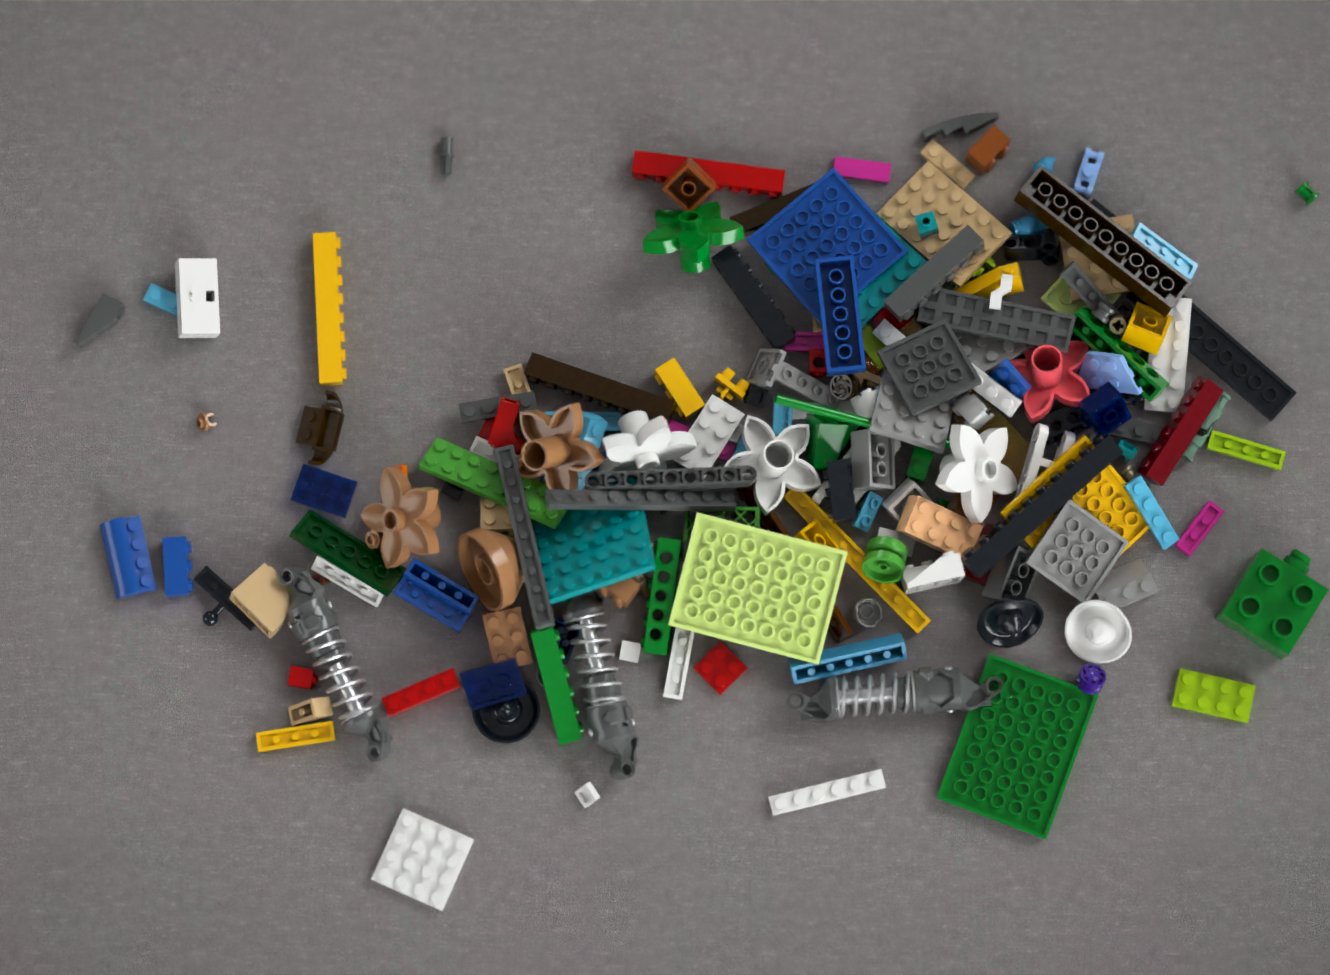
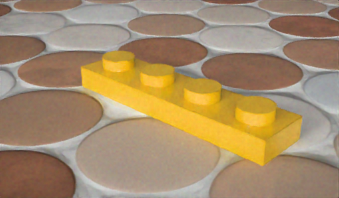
M333 721L256 733L258 752L336 741Z

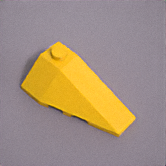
M1016 262L999 266L953 291L990 298L991 292L1000 288L1003 273L1013 275L1012 291L1004 296L1023 292L1024 287L1020 265Z

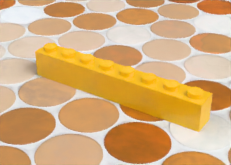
M336 232L313 233L319 383L321 386L344 385V380L347 379V369L343 368V361H346V350L342 349V342H345V331H341V323H344V312L340 311V305L344 304L343 293H340L339 286H343L342 274L339 275L342 259L341 256H338V249H341V239L337 237Z

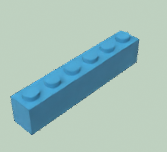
M901 633L822 650L819 665L791 657L788 658V663L795 685L908 658Z

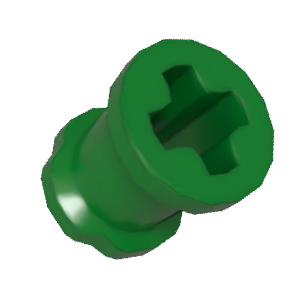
M1308 181L1304 182L1295 191L1296 194H1299L1306 201L1307 206L1320 195L1308 185Z

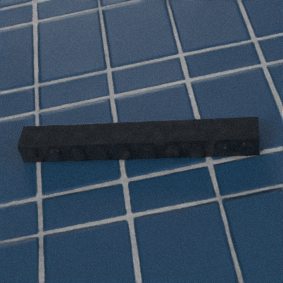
M1100 433L1095 436L1091 445L1083 447L1078 452L1079 455L1076 458L1068 460L1060 472L1056 471L1053 473L1046 484H1041L1035 489L1036 493L1031 497L1028 496L1023 499L1020 507L1007 513V518L1004 521L996 523L988 535L984 534L981 536L973 548L969 547L963 552L961 561L974 577H982L1123 453L1110 434Z

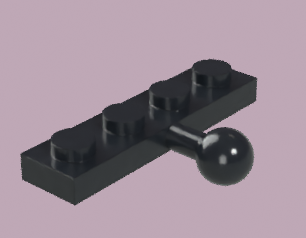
M206 565L194 578V581L218 601L219 604L212 611H207L203 615L204 624L214 626L218 622V615L226 609L252 631L256 625L229 599L233 589Z

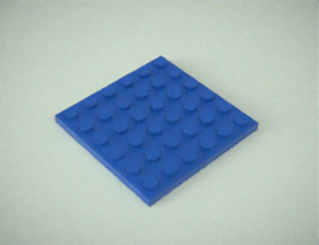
M832 168L747 238L750 246L820 325L814 267L815 259L853 255L857 293L859 294L908 253V250L835 168Z

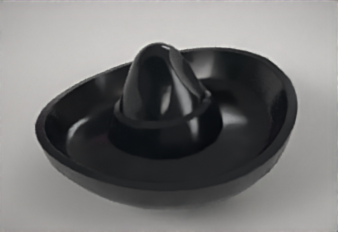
M1026 597L1003 598L989 604L980 613L977 631L985 642L993 646H1017L1029 640L1039 630L1043 622L1044 613L1040 605L1032 599Z
M509 675L498 676L485 682L477 691L472 704V716L478 730L486 738L499 743H513L525 738L533 731L539 720L540 703L533 688L524 680Z

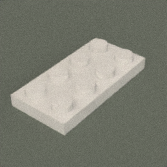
M712 394L688 432L693 434L697 447L691 452L672 460L685 468L712 467L745 414Z

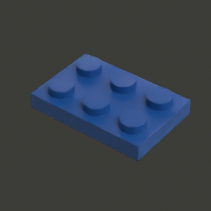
M1007 358L989 374L991 378L1019 399L1032 387ZM986 400L1000 417L1005 415V413Z

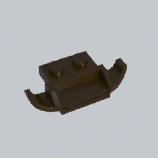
M325 391L327 403L322 405L321 408L304 406L296 443L312 446L311 449L315 451L313 458L308 461V464L321 465L330 458L334 451L336 452L345 415L343 414L341 401L334 391Z

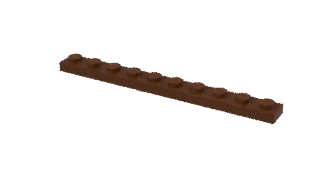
M754 484L750 487L736 488L748 507H758L753 494ZM774 510L766 516L761 511L760 526L762 529L790 536ZM834 604L828 629L837 643H840L853 634L854 631L836 604Z

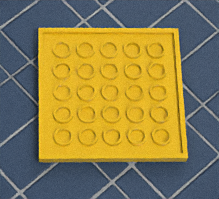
M1082 435L1000 512L1004 519L1007 518V513L1021 506L1020 503L1028 496L1031 497L1036 493L1035 489L1038 486L1046 484L1053 473L1056 471L1060 472L1068 460L1076 458L1079 455L1078 452L1083 447L1091 445L1092 442L1086 435ZM1110 464L1076 493L1071 500L1129 541L1121 553L1123 554L1149 528L1123 485L1126 482ZM1058 510L1023 540L1031 550Z

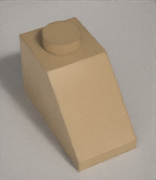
M329 696L311 698L287 707L292 726L324 719L333 715Z

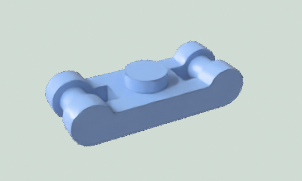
M1089 147L1085 149L1073 187L1074 191L1084 194V197H1091L1104 152L1099 151L1098 153L1092 151V148ZM1089 158L1095 159V164L1088 163ZM1081 182L1087 183L1088 187L1080 186Z

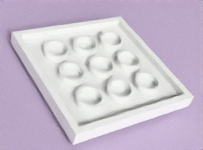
M403 808L371 880L443 911L474 839Z

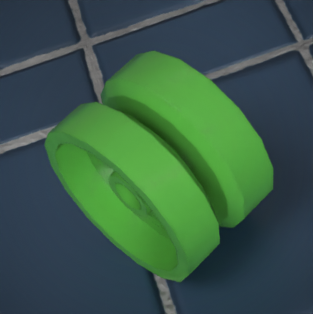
M877 536L867 542L862 563L863 573L868 578L880 583L899 581L903 577L908 556L906 545L895 538L887 536Z

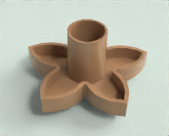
M579 403L561 407L554 413L552 418L538 410L520 412L522 433L528 441L524 444L517 461L522 477L535 478L545 475L548 489L577 490V472L593 469L605 461L602 453L594 444L579 439L583 429V413Z
M396 466L385 467L380 481L382 502L369 504L359 516L371 530L383 532L381 553L385 567L388 569L402 565L409 558L411 552L417 555L439 553L438 539L434 529L440 524L441 512L437 505L438 489L432 487L411 489L408 478Z

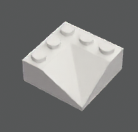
M954 551L945 552L934 563L932 560L924 561L921 563L922 566L906 565L903 577L900 580L903 592L906 595L960 583L965 576L960 553L955 554Z

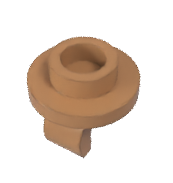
M202 412L198 414L196 425L201 431H207L208 428L211 429L217 425L216 422L210 423L208 421V418L214 416V413L205 414Z
M369 530L365 534L366 545L370 549L378 548L381 545L383 532L379 533Z

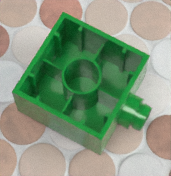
M1262 548L1254 554L1215 619L1279 659H1283L1292 651L1329 589L1306 575L1309 571L1307 566H1309L1311 559L1304 553L1293 549L1289 556L1286 555L1282 561Z

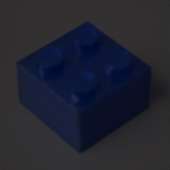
M1109 381L1078 402L1088 427L1096 435L1100 433L1110 434L1132 418L1122 394Z

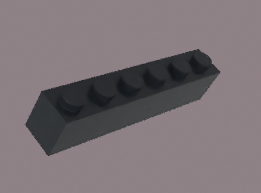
M729 245L712 256V263L772 348L783 349L788 344L794 342L795 329L791 324H786L783 312L780 309L776 310L773 305L775 303L769 293L765 294L762 290L764 287L758 278L754 279L751 274L753 273L751 267L747 263L744 264L740 259L742 255L737 248L733 249Z

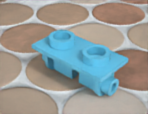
M872 491L864 494L860 504L861 510L857 511V519L852 521V526L868 533L884 498Z

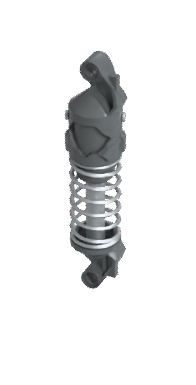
M945 666L939 669L923 667L913 670V672L908 671L904 677H898V674L895 672L892 686H887L884 673L881 674L880 687H874L873 677L869 674L868 688H861L860 677L856 675L855 689H849L847 677L844 676L842 678V690H839L836 677H828L812 698H808L800 692H792L787 698V704L791 709L801 713V720L814 719L820 722L836 718L842 719L845 714V705H848L850 714L855 717L858 711V704H861L863 714L868 716L871 703H873L876 713L880 716L883 712L884 702H886L888 711L892 715L896 711V707L898 709L901 708L905 714L908 710H912L914 713H921L922 715L935 714L938 711H970L979 706H991V698L1001 692L1003 683L998 677H991L981 685H977L958 667ZM992 680L998 683L996 691H991L988 687L989 682ZM797 695L801 698L799 706L791 704L792 696Z

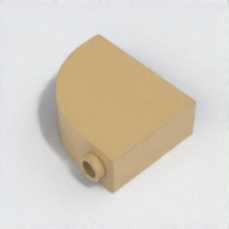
M265 563L231 592L229 598L269 639L280 630L289 609V595L285 585L280 583L275 569L271 566L268 567Z

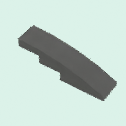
M998 112L956 117L922 130L921 137L925 142L941 133L945 140L960 131L966 137L997 121L999 114Z

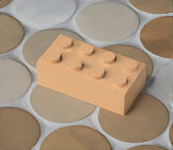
M909 495L895 531L941 553L954 551L955 554L960 553L962 557L966 549L969 547L973 548L977 544L983 526L978 523H971L969 519L919 495Z

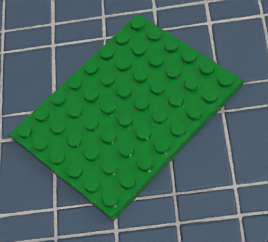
M989 653L978 685H981L988 678L998 677L1003 683V688L1001 692L991 698V706H979L968 711L936 799L1046 840L1099 694H1086L1076 685ZM993 680L990 681L988 684L989 689L996 691L998 683Z

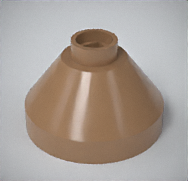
M475 528L460 535L457 543L458 558L464 577L472 592L480 597L479 601L483 606L493 612L512 605L524 582L515 537L483 528Z

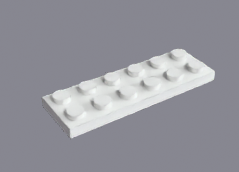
M1180 298L1168 313L1173 317L1157 355L1152 353L1148 355V364L1169 385L1155 400L1149 402L1145 398L1144 410L1173 413L1181 403L1185 389L1192 299Z

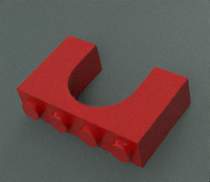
M500 397L488 436V444H491L490 447L496 449L513 444L516 455H520L526 442L520 440L513 429L519 409V401Z

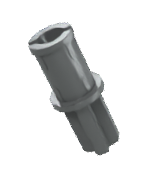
M442 137L441 154H439L441 158L440 173L442 175H451L452 158H454V154H452L453 138Z

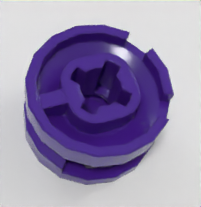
M1086 664L1081 668L1076 678L1077 687L1086 694H1097L1106 681V673L1098 665Z

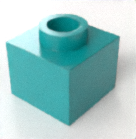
M933 211L915 216L920 238L939 233Z

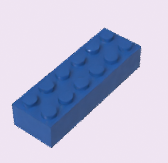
M851 255L815 259L814 267L827 376L865 373L866 364L854 257Z

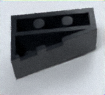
M850 458L827 461L825 469L822 470L823 480L827 481L828 488H825L826 500H830V507L827 508L828 519H832L833 524L856 521L857 519L852 487L853 479L850 472Z

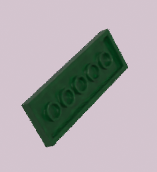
M312 510L305 514L289 536L386 597L399 583L406 571V568L401 565L386 569L382 553L375 549H370L366 543Z

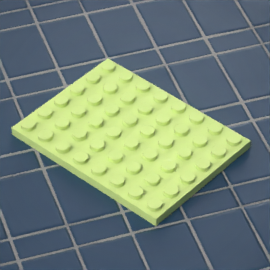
M697 512L668 625L819 665L848 551Z

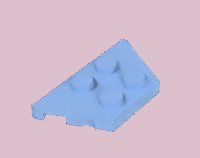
M1098 351L1086 353L1078 375L1086 382L1088 388L1136 395L1143 392L1141 386L1137 387L1133 380L1135 375L1128 367L1127 361L1122 354Z

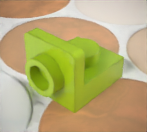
M990 257L969 279L974 280L976 277H980L985 270L983 266L990 271L995 269V261Z

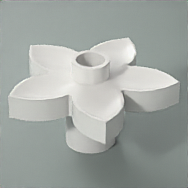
M644 411L629 412L618 421L620 434L602 438L608 457L601 463L598 472L666 469L665 461L679 458L691 452L697 447L693 434L683 431L670 432L667 420L662 415L649 421L648 415ZM653 477L646 478V480L656 481ZM609 479V480H607V483H608V482H614V481H616V480H615V479Z
M747 415L742 427V440L747 451L739 452L732 456L724 467L752 466L755 468L757 477L754 482V499L757 506L761 508L762 513L766 516L781 502L785 493V487L797 492H807L819 488L822 484L813 466L805 460L798 458L804 452L809 442V424L789 426L776 437L766 422ZM744 473L743 478L746 480H751L752 475L749 473ZM724 474V475H723V476L726 477L727 479L733 480L732 475H730V474Z
M951 425L950 447L952 454L943 457L940 463V473L935 484L947 492H961L962 508L971 523H982L991 509L993 494L1006 495L1018 488L1016 477L1011 469L1001 464V460L1007 450V428H989L979 435L976 430L969 426Z

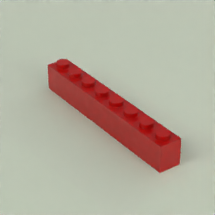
M635 150L632 177L640 181L654 179L656 183H663L689 157ZM691 158L717 182L715 191L729 189V192L732 193L744 191L753 196H758L759 194H766L769 198L782 196L785 170Z

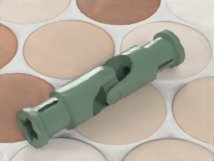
M1223 391L1200 427V430L1207 432V434L1199 436L1196 433L1181 458L1188 462H1193V456L1198 449H1201L1213 428L1211 424L1220 418L1225 404L1231 400L1227 393Z

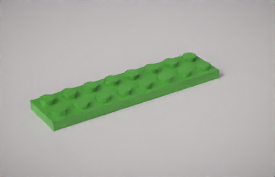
M439 437L435 439L419 464L420 470L508 508L498 463ZM521 476L531 519L556 529L568 509H547L544 495L545 490L548 489L547 485L532 478Z

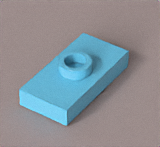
M773 397L771 429L775 436H778L785 428L792 426L793 408L774 403L775 397Z

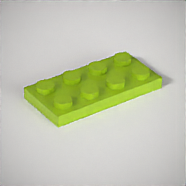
M1180 668L1171 706L1248 723L1256 685Z

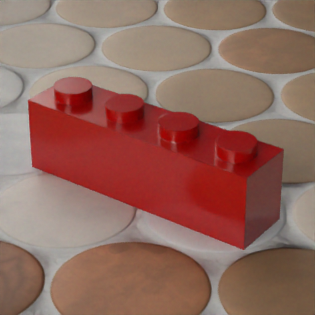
M451 668L381 699L388 716L391 718L455 691L461 685L454 669Z

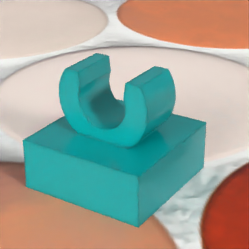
M1121 439L1118 446L1123 451L1121 455L1125 456L1123 464H1127L1129 459L1132 460L1138 448Z

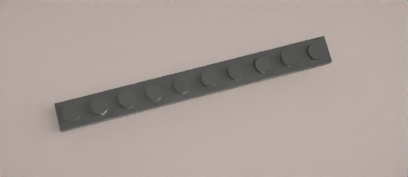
M514 445L496 448L494 450L535 627L537 630L555 625V620Z
M546 489L544 494L547 509L735 511L736 508L733 491Z

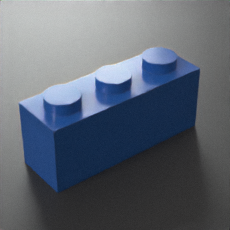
M186 536L162 538L165 596H191L190 591L194 590L193 579H190V572L193 571L192 560H189V553H192L191 541H188Z

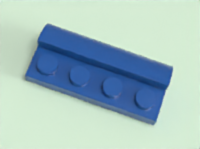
M140 515L128 518L120 517L100 524L99 527L116 599L156 591L157 587Z
M415 558L393 591V594L458 633L472 615L480 599L479 596Z

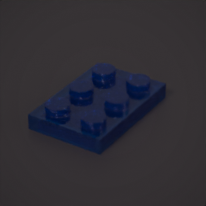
M303 464L291 501L346 519L358 482Z
M516 657L460 673L471 711L527 695Z

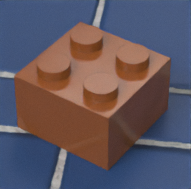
M993 125L968 151L965 161L980 175L984 172L989 173L994 168L997 159H1003L1008 153L1010 139Z
M689 157L663 182L662 190L685 212L694 211L716 189L717 182Z

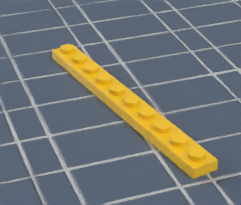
M789 490L783 496V499L808 524L816 518L819 520L839 548L848 551L845 562L916 634L931 622L895 583L876 582L863 573L862 563L865 553L836 523H832V519H828V515L805 492Z

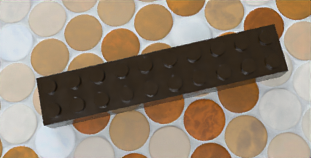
M1042 165L1019 190L1014 199L1016 203L1163 317L1167 316L1193 283Z

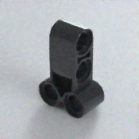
M1050 228L1044 229L1041 235L1010 236L1003 243L1004 256L1009 261L1042 260L1043 264L1047 266H1055L1059 263L1060 245L1058 243V234Z

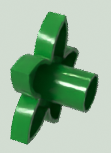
M717 201L700 205L694 211L656 210L655 221L657 229L651 231L643 239V249L645 254L654 255L668 254L679 250L681 269L687 273H699L711 266L710 245H728L744 239L743 226L736 221L722 219L720 205Z

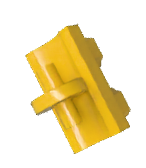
M729 367L721 374L718 373L715 376V381L726 388L717 387L716 390L721 393L719 398L723 400L726 397L732 401L734 396L729 393L731 392L742 401L746 396L749 383L741 378L737 385L733 384L731 380L736 373Z

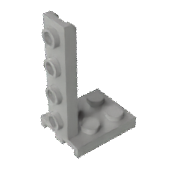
M759 349L746 378L750 385L772 387L774 380L821 406L838 409L841 400L836 399L832 395L829 386L783 361L787 352L782 349Z

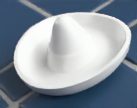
M1089 600L1079 604L1071 611L1065 623V637L1069 648L1078 657L1088 662L1108 663L1122 657L1131 645L1132 631L1127 617L1117 606L1107 601Z

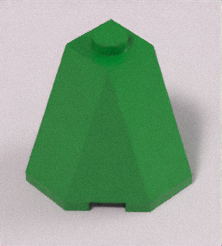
M807 414L806 424H809L810 430L807 445V462L816 471H822L825 469L827 461L837 460L850 439L851 432L855 430L856 425L844 421L839 422V420L817 414Z

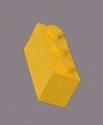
M675 358L670 359L655 369L656 375L654 378L659 386L663 385L666 389L664 393L667 399L675 401L677 405L675 411L680 418L683 416L687 420L704 408L705 403Z

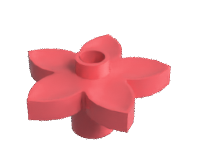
M1070 341L1068 354L1061 353L1055 346L1042 345L1023 353V359H1013L1010 361L1032 386L1024 395L1023 400L1025 415L1031 424L1043 419L1050 412L1055 399L1070 407L1091 405L1089 388L1082 377L1076 374L1080 371L1089 345L1084 341Z

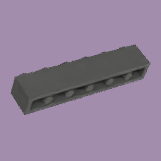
M967 225L884 300L885 308L900 323L904 319L908 320L918 306L922 307L928 301L927 298L932 294L938 293L942 288L941 285L946 281H951L960 268L964 269L970 263V259L974 255L978 256L984 250V240Z

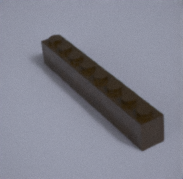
M533 352L524 372L529 382L534 384L544 383L546 384L545 387L552 390L559 388L564 390L563 393L566 395H579L582 400L590 403L592 400L599 402V406L607 409L610 406L617 409V412L624 415L633 411H644L647 413L649 420L662 415L667 420L668 426L677 406L673 400Z

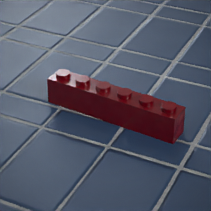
M1198 376L1192 382L1187 394L1181 399L1178 408L1172 413L1167 425L1161 430L1156 442L1152 444L1147 456L1141 461L1137 472L1151 483L1163 486L1224 390L1209 378Z

